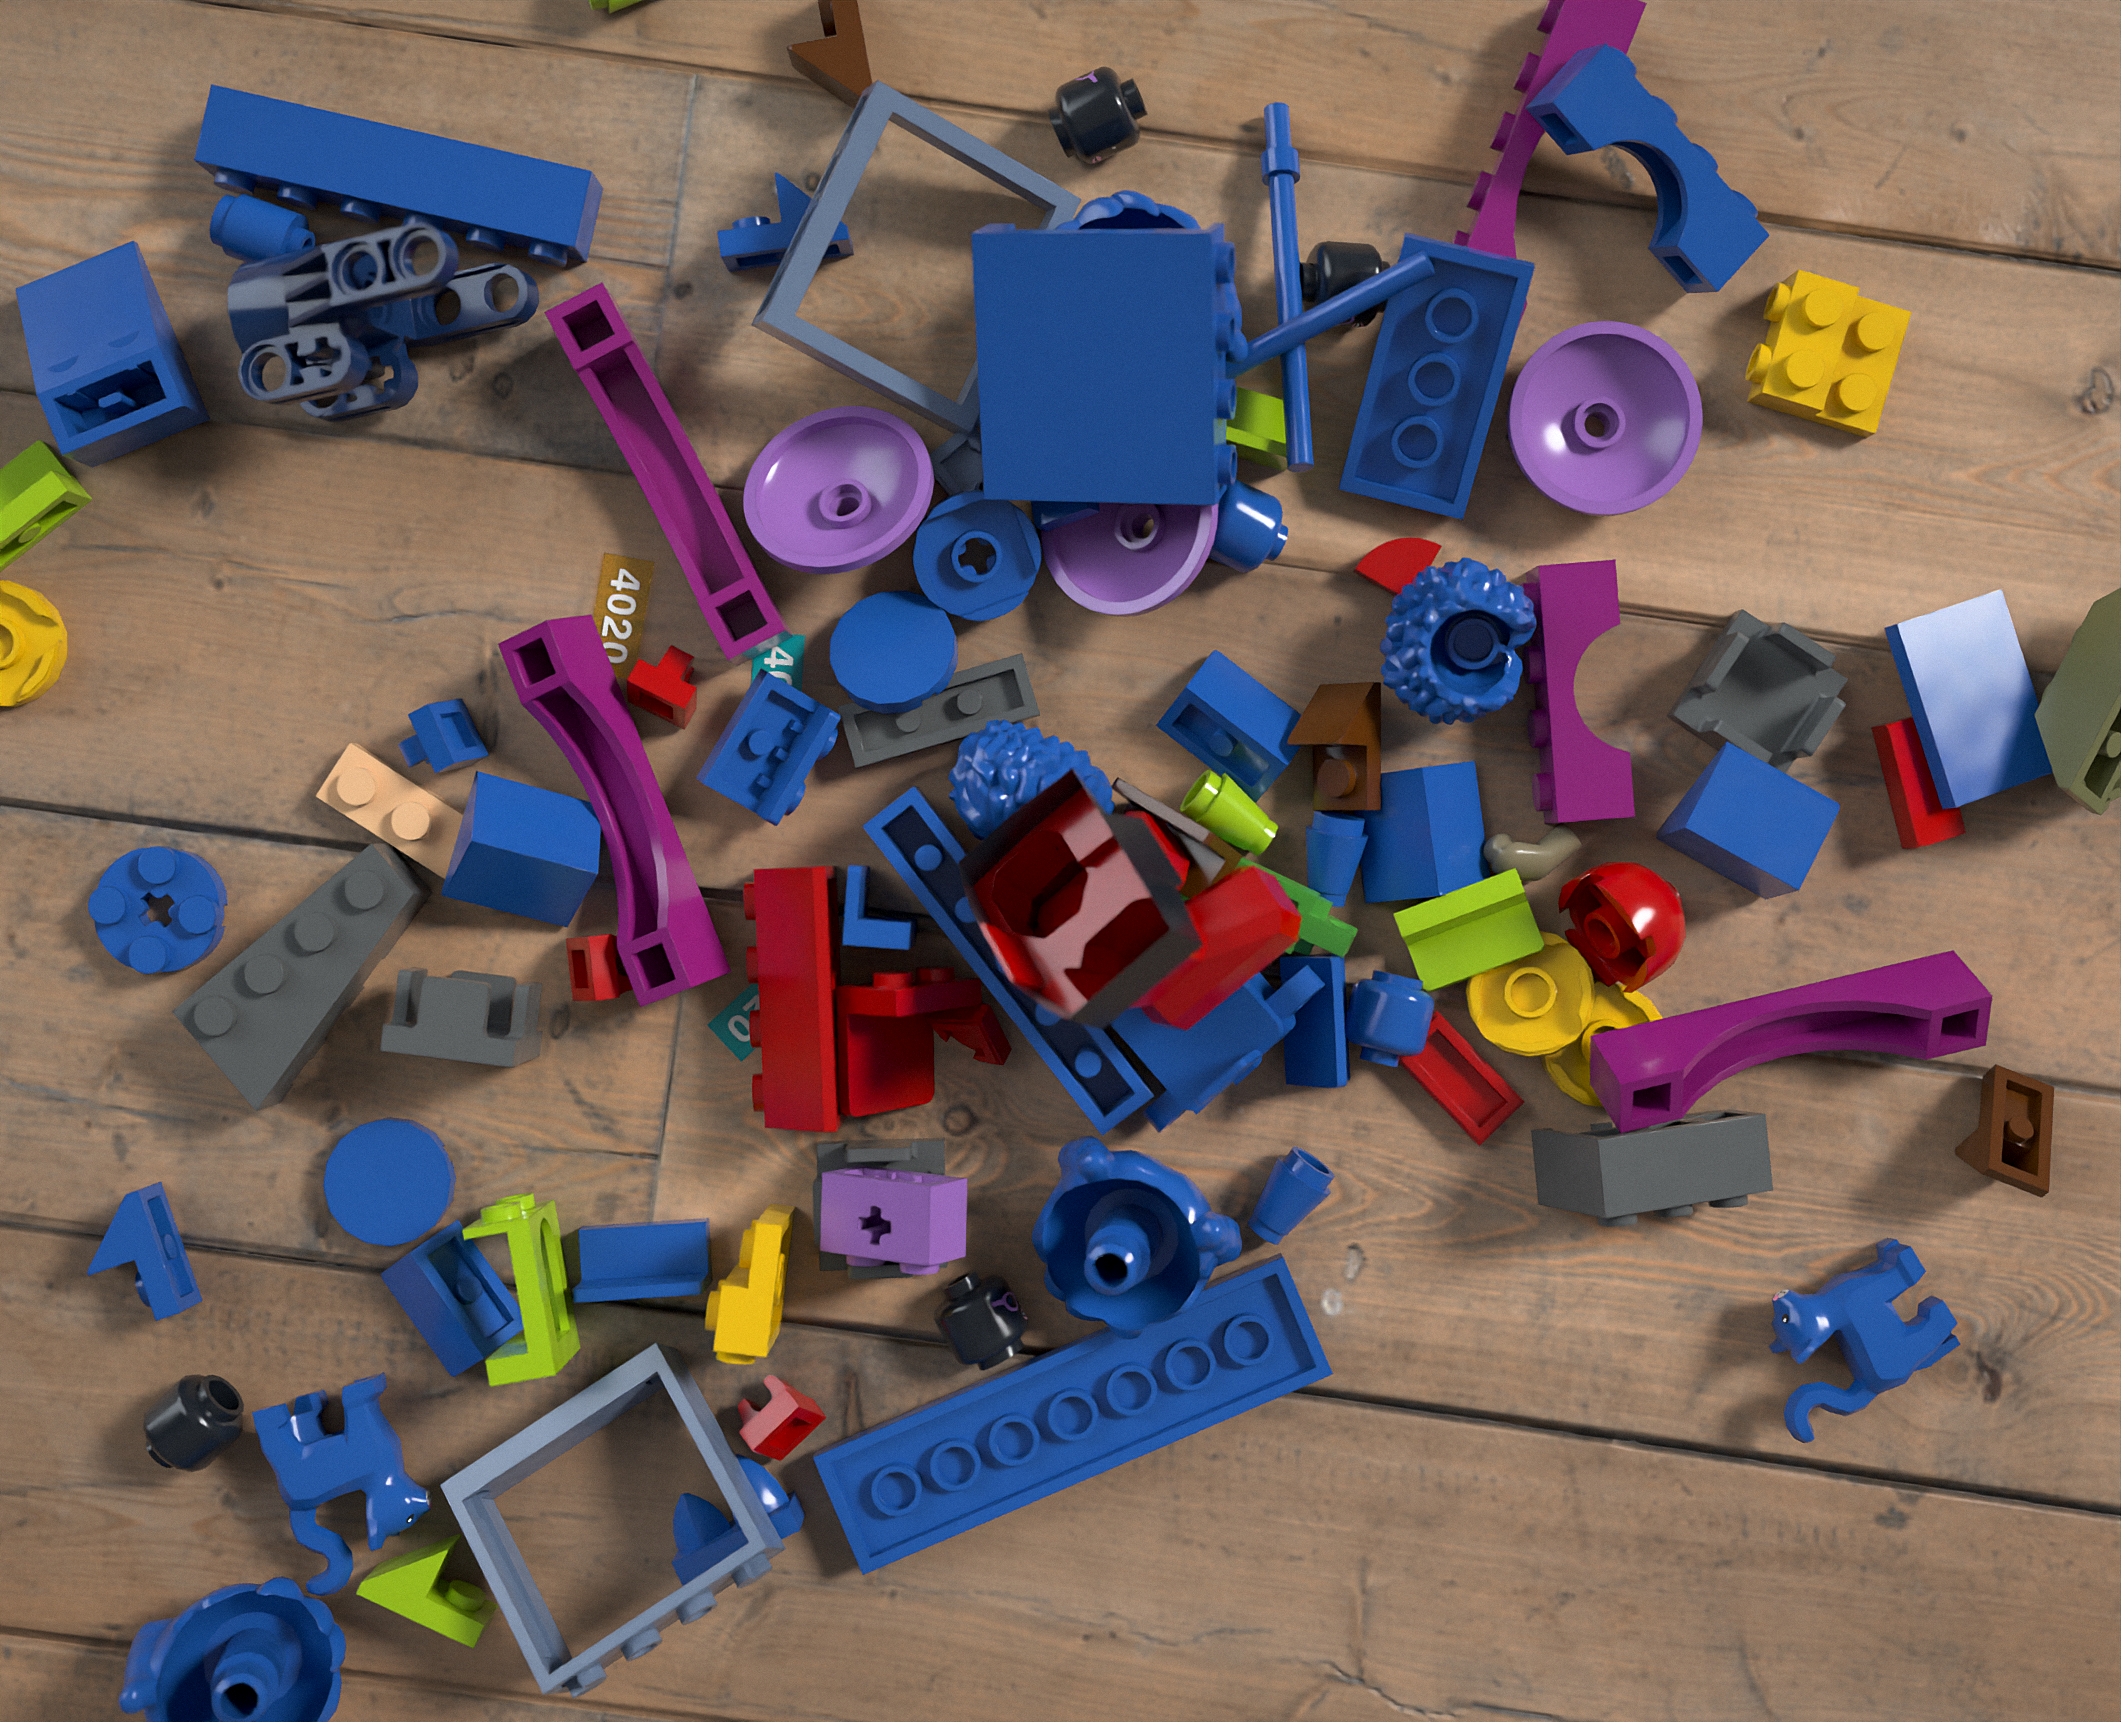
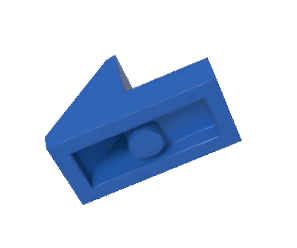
M775 172L781 222L771 224L770 219L767 217H747L734 221L732 223L733 229L717 231L720 255L728 271L734 272L780 265L812 198L785 177ZM839 222L822 259L854 255L850 233L847 225L843 222Z
M162 1182L125 1195L87 1271L89 1276L135 1260L138 1268L135 1277L137 1292L142 1302L147 1307H151L156 1321L181 1313L203 1301Z

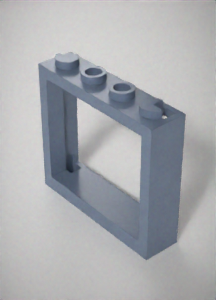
M877 80L863 90L751 325L953 434L957 432L968 433L971 432L974 425L978 428L981 426L977 358L956 402L795 316L881 134L889 120L1046 211V214L1038 230H1055L1061 223L1074 220L1073 216L1082 199Z
M659 1343L648 1347L440 1484L543 1694L570 1692L572 1697L575 1698L589 1692L607 1679L604 1671L606 1667L623 1656L629 1662L647 1654L662 1643L663 1640L659 1632L677 1620H680L682 1625H687L705 1616L718 1605L714 1598L715 1595L734 1583L740 1589L761 1579L773 1568L769 1560L786 1549L678 1349ZM666 1387L749 1543L575 1658H572L494 1499Z

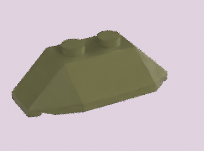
M2121 588L2093 602L2082 625L2074 633L2071 646L2052 682L2045 688L2042 701L2034 714L2058 787L2089 812L2102 815L2109 808L2111 801L2121 797Z

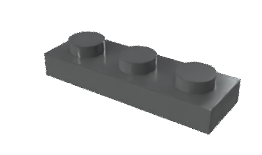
M1022 653L953 673L949 685L938 696L934 693L930 698L921 701L923 706L909 712L882 714L862 708L855 702L838 706L853 761L857 769L966 738L970 733H978L980 730H984L987 721H1001L1004 719L1014 724L1040 716Z

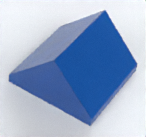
M1726 741L1656 833V839L1764 899H1770L1800 890L1839 812L1840 804Z
M1475 761L1381 773V810L1352 811L1353 815L1365 819L1363 833L1369 836L1359 862L1365 903L1442 896L1490 878L1489 863L1483 853L1486 841Z
M476 771L441 895L568 927L598 875L601 825L591 802Z

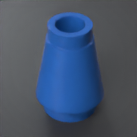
M1315 811L1312 825L1306 826L1307 887L1319 892L1320 897L1333 902L1332 907L1345 906L1346 895L1349 893L1369 837L1363 833L1365 819L1341 812Z
M1292 1147L1287 1156L1279 1155L1253 1210V1215L1247 1222L1249 1227L1266 1241L1278 1245L1284 1236H1287L1331 1194L1328 1185L1335 1177L1333 1172L1315 1156L1299 1147Z

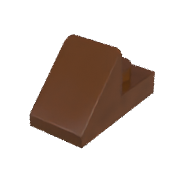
M818 0L825 38L789 45L787 51L791 64L798 72L855 109L863 90L873 84L858 1Z
M1381 682L1320 684L1287 741L1288 746L1313 747V811L1381 810Z
M1995 1064L1982 1076L1979 1127L1955 1148V1155L1982 1175L2041 1198L2049 1192L2054 1087Z

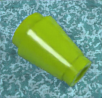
M1206 770L1189 789L1180 807V812L1188 816L1190 820L1211 831L1223 841L1243 850H1248L1255 856L1260 855L1268 847L1278 829V825L1271 821L1226 773L1218 776L1211 770Z

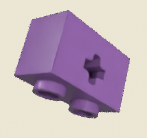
M863 1165L822 1173L820 1251L845 1254L846 1263L853 1266H880L885 1264L886 1260L900 1262V1272L906 1274L927 1275L938 1273L939 1264L965 1257L967 1178Z

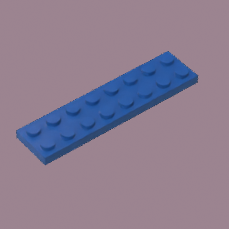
M1279 1253L1206 1284L1193 1306L1186 1313L1165 1322L1149 1323L1138 1338L1131 1340L1123 1339L1116 1336L1109 1327H1105L815 1451L813 1460L860 1570L864 1575L1328 1377L1333 1373L1284 1257Z

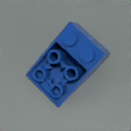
M133 240L15 289L36 393L63 456L93 468L210 420L137 242Z

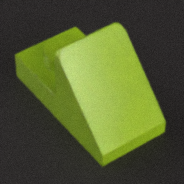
M461 1534L450 1536L379 1563L361 1582L356 1593L473 1649L488 1629L499 1606L486 1600V1594L471 1583L460 1580L448 1582L442 1579L462 1536Z

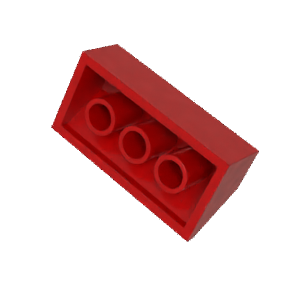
M837 865L754 869V882H745L743 892L746 920H756L757 946H747L746 952L748 983L759 984L760 1006L758 1010H750L749 1014L751 1048H761L762 1073H755L752 1076L754 1112H764L765 1128L837 1132L847 1119V1116L840 1110L838 1085L837 987L842 986Z

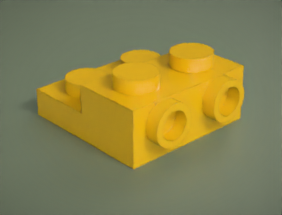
M1798 269L1786 278L1783 283L1777 282L1767 299L1764 319L1771 321L1765 343L1757 344L1747 366L1745 379L1753 382L1747 402L1866 438L1876 434L1912 312L1858 296L1859 287Z
M770 1203L759 1219H752L750 1229H745L743 1233L739 1263L736 1264L726 1280L719 1279L716 1291L711 1290L706 1310L705 1330L716 1331L713 1351H717V1360L731 1364L755 1363L756 1356L767 1357L780 1333L796 1206Z

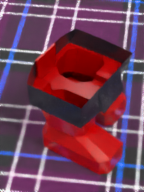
M1073 768L1015 811L958 862L961 881L969 906L1009 980L1049 1011L1067 1020L1102 1030L1128 1008L1140 1007L1152 1023L1168 1029L1187 1031L1298 940L1301 915L1276 877L1254 865L1237 867L1184 903L1179 890L1186 883L1190 861L1167 824L1144 811L1127 812L1123 816L1106 813Z

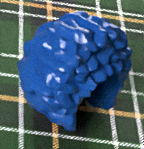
M1462 557L1459 562L1449 561L1444 564L1443 568L1439 567L1438 569L1434 566H1426L1421 572L1417 573L1412 583L1403 586L1402 592L1392 600L1393 610L1385 618V624L1388 628L1385 633L1386 637L1381 639L1379 646L1380 652L1386 657L1385 663L1381 666V674L1385 678L1383 684L1390 689H1395V695L1403 704L1408 703L1409 710L1417 712L1422 717L1429 715V720L1433 724L1444 722L1447 725H1452L1457 719L1465 723L1474 722L1478 718L1485 717L1486 713L1498 711L1503 705L1513 701V695L1517 692L1523 670L1522 661L1514 649L1530 640L1535 631L1536 619L1532 612L1533 603L1530 598L1524 595V588L1522 586L1507 582L1506 576L1503 575L1502 571L1499 569L1490 571L1486 565L1471 560V558Z
M1004 719L1001 721H987L984 730H980L978 733H970L961 742L956 766L951 769L948 780L954 786V789L949 793V798L955 802V808L959 816L966 822L968 829L978 840H984L1015 811L1072 768L1085 782L1106 813L1113 814L1115 809V803L1111 800V784L1106 774L1100 768L1091 765V759L1086 750L1075 751L1071 743L1067 741L1060 743L1059 738L1055 735L1044 738L1038 727L1027 730L1021 722L1012 725L1008 720Z

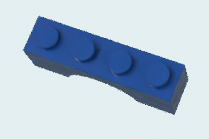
M1607 43L1578 50L1526 107L1527 111L1566 155L1595 151L1604 146H1612L1624 150L1635 157L1651 177L1658 202L1656 227L1648 249L1687 293L1718 292L1770 236L1756 219L1758 216L1756 207L1746 196L1729 188L1716 172L1718 164L1714 157L1700 145L1691 143L1677 127L1678 118L1674 110L1661 98L1648 93L1635 77L1637 74L1636 67L1626 54L1617 48L1609 47Z

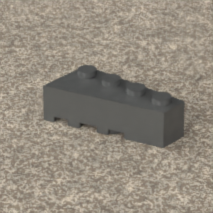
M370 844L182 1002L172 1013L256 1111L279 1104L294 1085L292 1084L294 1079L308 1060L313 1059L326 1041L328 1032L344 1010L350 1007L364 988L363 984L381 959L386 958L433 891L391 844Z

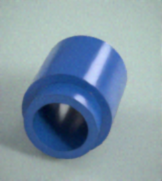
M229 194L223 196L216 205L211 218L210 239L212 243L221 246L227 256L246 263L315 246V235L309 231V223L305 215L248 194H242L239 197Z

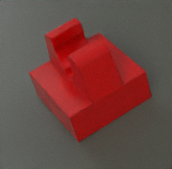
M671 645L657 667L638 659L627 678L628 702L685 730L697 707V687L689 684L694 673V667L691 665L695 657Z
M601 934L565 938L573 1001H599L620 998V994L633 989L628 975H621L616 969L615 960L619 955L617 936Z
M769 1375L763 1382L770 1390L772 1400L762 1410L757 1403L745 1398L738 1404V1411L744 1425L739 1433L752 1451L782 1461L827 1417L814 1399L805 1396L785 1380Z

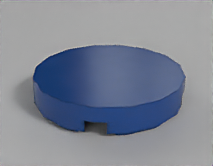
M905 590L879 592L857 602L839 619L830 639V664L840 687L860 707L882 714L904 713L923 706L921 701L930 698L934 693L938 696L949 685L958 664V641L945 611L930 601L928 597Z
M387 1117L359 1125L339 1140L327 1160L323 1187L329 1211L346 1232L365 1243L394 1246L418 1239L442 1220L453 1201L456 1174L453 1162H450L448 1153L443 1148L445 1145L435 1132L414 1120Z

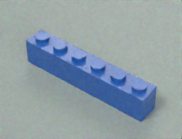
M213 84L210 87L194 161L215 177L214 184L230 192L252 196L255 187L278 192V200L303 209L315 210L317 202L340 206V213L342 215L365 223L378 224L380 216L402 220V226L426 224L441 232L446 230L466 235V243L492 252H503L505 244L529 249L528 256L545 264L561 267L566 266L567 258L587 263L603 193V187L590 170Z
M913 786L862 826L1102 1136L1154 1096L1152 1087L1106 1028L1102 1030L1067 1020L1046 1009L1009 980L969 906L962 885L958 862L969 851L919 787Z

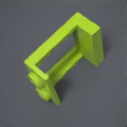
M534 1193L516 1194L495 1200L496 1205L481 1209V1218L462 1230L464 1240L507 1232L525 1333L513 1336L486 1360L490 1387L557 1375L581 1348L555 1200L535 1203Z

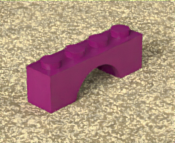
M1616 560L1538 565L1526 572V582L1519 584L1524 588V595L1530 598L1533 603L1532 612L1536 619L1531 646L1524 647L1522 656L1526 684H1534L1536 709L1529 710L1527 716L1529 743L1532 748H1539L1541 773H1534L1532 778L1534 807L1536 811H1544L1545 824L1635 817L1630 752L1610 746L1595 736L1582 720L1574 696L1575 673L1583 653L1597 637L1620 624Z

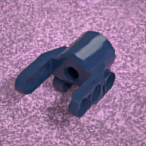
M410 224L242 264L233 273L227 289L228 315L234 338L243 355L239 364V379L242 388L249 396L273 405L289 406L300 403L307 414L329 422H342L396 410L407 405L414 397L418 388V373L415 364L408 358L407 348L434 346L522 325L528 322L538 307L539 290L537 284L528 273L509 264L491 263L456 272L459 253L455 242L447 234L426 224ZM434 240L439 249L437 266L431 273L425 276H418L413 267L414 253L422 243ZM514 278L519 288L518 299L511 309L499 312L493 302L494 290L502 280ZM455 291L461 301L460 313L452 323L441 325L436 316L437 303L444 294ZM280 356L286 366V377L278 389L269 392L262 380L263 369L270 359ZM385 367L393 369V378L384 382V389L368 384L360 385L364 379L371 380L382 377L385 374ZM339 394L337 400L327 408H322L318 404L317 399Z

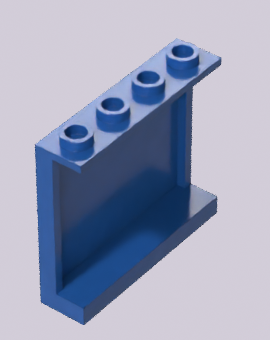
M1213 223L1207 229L1015 230V224H988L971 233L984 500L1215 505L1227 490V485H1234L1237 473L1236 446L1226 445V419H1233L1236 411V383L1234 379L1226 378L1225 352H1233L1236 339L1234 311H1225V284H1232L1234 280L1235 248L1233 242H1224V223Z

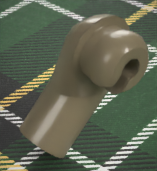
M1559 823L1536 844L1514 842L1513 838L1507 833L1496 834L1487 841L1483 853L1485 859L1492 864V871L1497 875L1516 868L1520 880L1538 881L1546 877L1582 845L1576 835L1565 824Z

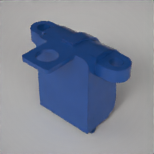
M1307 965L1275 992L1261 973L1258 972L1187 1031L1168 1029L1152 1023L1140 1007H1130L1110 1024L1167 1089L1142 1113L1143 1116L1158 1133H1161L1187 1110L1198 1114L1232 1083L1235 1085L1239 1084L1261 1063L1262 1056L1294 1028L1296 1023L1295 1013L1325 986L1324 982Z

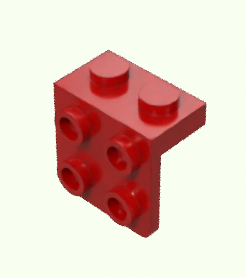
M954 966L916 967V977H912V972L910 971L873 973V982L837 987L838 1085L841 1112L846 1116L860 1117L929 1103L934 1096L935 1082L933 1028L929 1024L927 1017L933 1011L980 1005L981 979L955 977Z

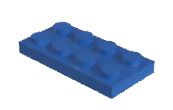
M1405 232L1397 263L1424 250L1433 266L1435 274L1387 300L1341 475L1339 490L1463 520L1535 265L1532 262Z

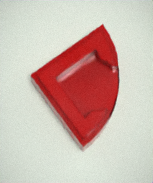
M1421 538L1394 539L1370 551L1362 558L1352 572L1396 597L1402 592L1403 586L1413 582V578L1418 572H1421L1426 566H1431L1442 546Z
M980 1004L933 1011L927 1017L929 1024L940 1038L947 1042L950 1036H952L963 1045L975 1050L976 1053L973 1059L980 1062L1004 1065L1012 1050L990 1005Z

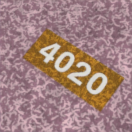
M604 553L593 620L615 676L628 678L637 663L654 561Z

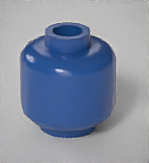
M1237 479L1234 485H1227V490L1218 500L1217 528L1208 558L1243 573L1257 569L1265 559L1274 561L1281 553L1288 536V527L1282 524L1283 511L1280 500Z
M1373 970L1371 979H1361L1354 984L1344 1025L1346 1039L1362 1046L1360 1059L1397 1067L1400 1055L1413 1057L1423 1052L1434 1011L1433 998L1428 993L1422 991L1424 981Z

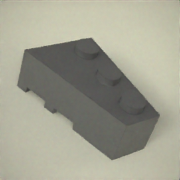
M1729 1109L1688 1113L1682 1119L1624 1133H1619L1616 1127H1612V1122L1591 1123V1131L1574 1134L1553 1131L1552 1128L1531 1130L1538 1205L1596 1216L1599 1226L1618 1227L1633 1225L1638 1222L1637 1213L1653 1211L1654 1216L1657 1217L1687 1216L1693 1214V1204L1708 1202L1709 1207L1713 1208L1745 1206L1748 1204L1747 1195L1773 1191L1766 1114Z

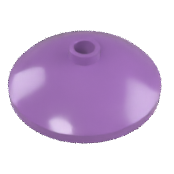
M1597 321L1584 323L1553 336L1525 363L1516 378L1509 398L1507 411L1508 437L1512 452L1522 473L1547 499L1565 509L1584 515H1622L1641 509L1658 500L1669 492L1686 473L1694 459L1701 438V398L1695 379L1687 364L1668 343L1657 335L1641 327L1623 322ZM1593 416L1601 420L1604 426V432L1601 437H1593L1587 433L1585 429L1587 417Z
M845 406L816 412L785 428L758 455L745 484L743 495L745 518L760 547L771 558L788 568L812 574H836L859 569L880 560L894 551L918 527L926 514L933 494L934 472L926 446L917 432L904 420L889 412L864 406Z
M1099 502L1100 513L1048 532L1041 530L1042 549L1049 571L1059 587L1071 599L1087 609L1104 615L1116 617L1138 616L1168 604L1178 597L1196 578L1204 566L1214 542L1218 520V502L1215 505ZM1153 519V529L1150 535L1144 538V526L1149 520Z

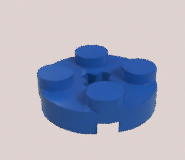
M968 490L952 494L939 501L931 508L926 517L922 519L916 530L912 560L918 583L930 601L938 607H942L950 614L959 615L961 618L973 621H984L1003 616L1022 603L1029 593L1028 590L1035 582L1036 573L1039 571L1041 546L1035 527L1023 510L1009 500H984V491ZM971 538H977L981 545L992 544L995 554L986 558L988 569L983 572L976 573L971 564L961 566L958 561V555L966 551L965 542Z
M157 846L133 850L121 856L110 865L101 877L98 888L90 895L88 910L95 921L98 937L106 950L125 966L134 968L137 972L150 974L185 970L207 958L222 939L225 926H222L224 906L228 905L223 881L216 870L205 859L189 851L178 850L168 846ZM169 895L175 903L168 910L173 920L167 926L161 921L151 922L147 915L150 909L149 899L152 896L160 899Z

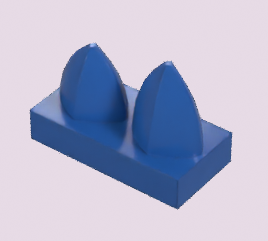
M736 1454V1458L780 1539L800 1531L806 1513L796 1492L793 1491L786 1494L778 1481L763 1466L745 1456ZM689 1493L680 1495L673 1517V1535L678 1551L672 1561V1565L682 1586L749 1543L734 1514V1519L728 1522L721 1511L709 1501Z

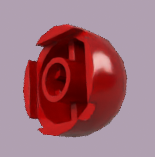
M1606 862L1590 868L1562 886L1558 900L1559 913L1569 908L1570 918L1576 928H1569L1564 933L1568 943L1578 950L1590 967L1592 975L1599 982L1608 987L1616 982H1620L1627 986L1623 992L1633 993L1662 975L1675 963L1686 938L1682 899L1677 889L1659 874L1637 862Z

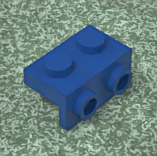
M760 668L696 779L753 811L765 821L777 826L782 817L790 815L801 802L806 788L804 780L815 761L824 759L833 748L838 736L836 726L840 721L841 715Z

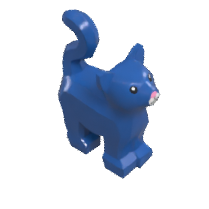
M1885 1238L1876 1244L1878 1259L1869 1265L1834 1275L1813 1294H1799L1787 1289L1779 1291L1773 1296L1772 1302L1775 1315L1771 1325L1777 1338L1768 1346L1771 1352L1780 1353L1788 1350L1791 1352L1793 1360L1801 1364L1833 1334L1854 1378V1382L1846 1390L1821 1381L1801 1385L1789 1396L1784 1410V1417L1787 1429L1796 1440L1808 1443L1815 1439L1808 1417L1809 1412L1813 1408L1820 1407L1828 1412L1842 1416H1848L1864 1410L1878 1394L1905 1384L1914 1371L1932 1366L1960 1345L1957 1337L1951 1333L1958 1323L1943 1300L1932 1295L1918 1304L1917 1315L1906 1322L1901 1320L1892 1304L1893 1300L1905 1290L1915 1285L1926 1272L1911 1246L1901 1244L1897 1239Z
M384 1372L354 1381V1384L343 1387L342 1403L344 1406L345 1430L328 1434L323 1427L321 1414L329 1404L324 1389L296 1397L292 1416L286 1403L271 1405L252 1412L261 1450L276 1474L281 1498L289 1507V1526L297 1543L314 1553L325 1556L327 1559V1569L313 1576L306 1583L308 1592L323 1597L338 1592L347 1585L353 1571L352 1551L342 1537L317 1525L315 1522L316 1509L321 1504L340 1495L360 1489L366 1493V1528L368 1546L371 1551L382 1548L386 1537L399 1536L400 1531L413 1526L432 1507V1494L430 1491L420 1487L405 1471L401 1440L381 1411L379 1397L387 1388Z

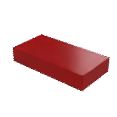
M1436 1010L1433 1011L1423 1052L1413 1057L1401 1055L1399 1057L1398 1064L1478 1146L1525 1103Z

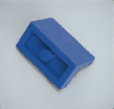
M1214 650L1155 725L1220 776L1226 773L1255 803L1286 769L1301 747L1288 746L1287 741L1302 715L1217 650Z
M849 865L842 945L906 950L912 948L916 943L917 919L867 916L870 866Z
M1333 953L1280 957L1281 986L1307 965L1325 984L1313 998L1295 1013V1026L1284 1036L1286 1085L1322 1088L1345 1087L1347 1080H1350L1349 1041L1345 1037L1344 1025L1347 1015L1345 958Z
M709 1218L582 1226L578 1230L581 1282L573 1288L575 1303L703 1294L713 1281Z
M458 1220L381 1273L382 1280L445 1369L453 1377L487 1357L524 1329L519 1305L473 1240H464L462 1231L464 1228Z

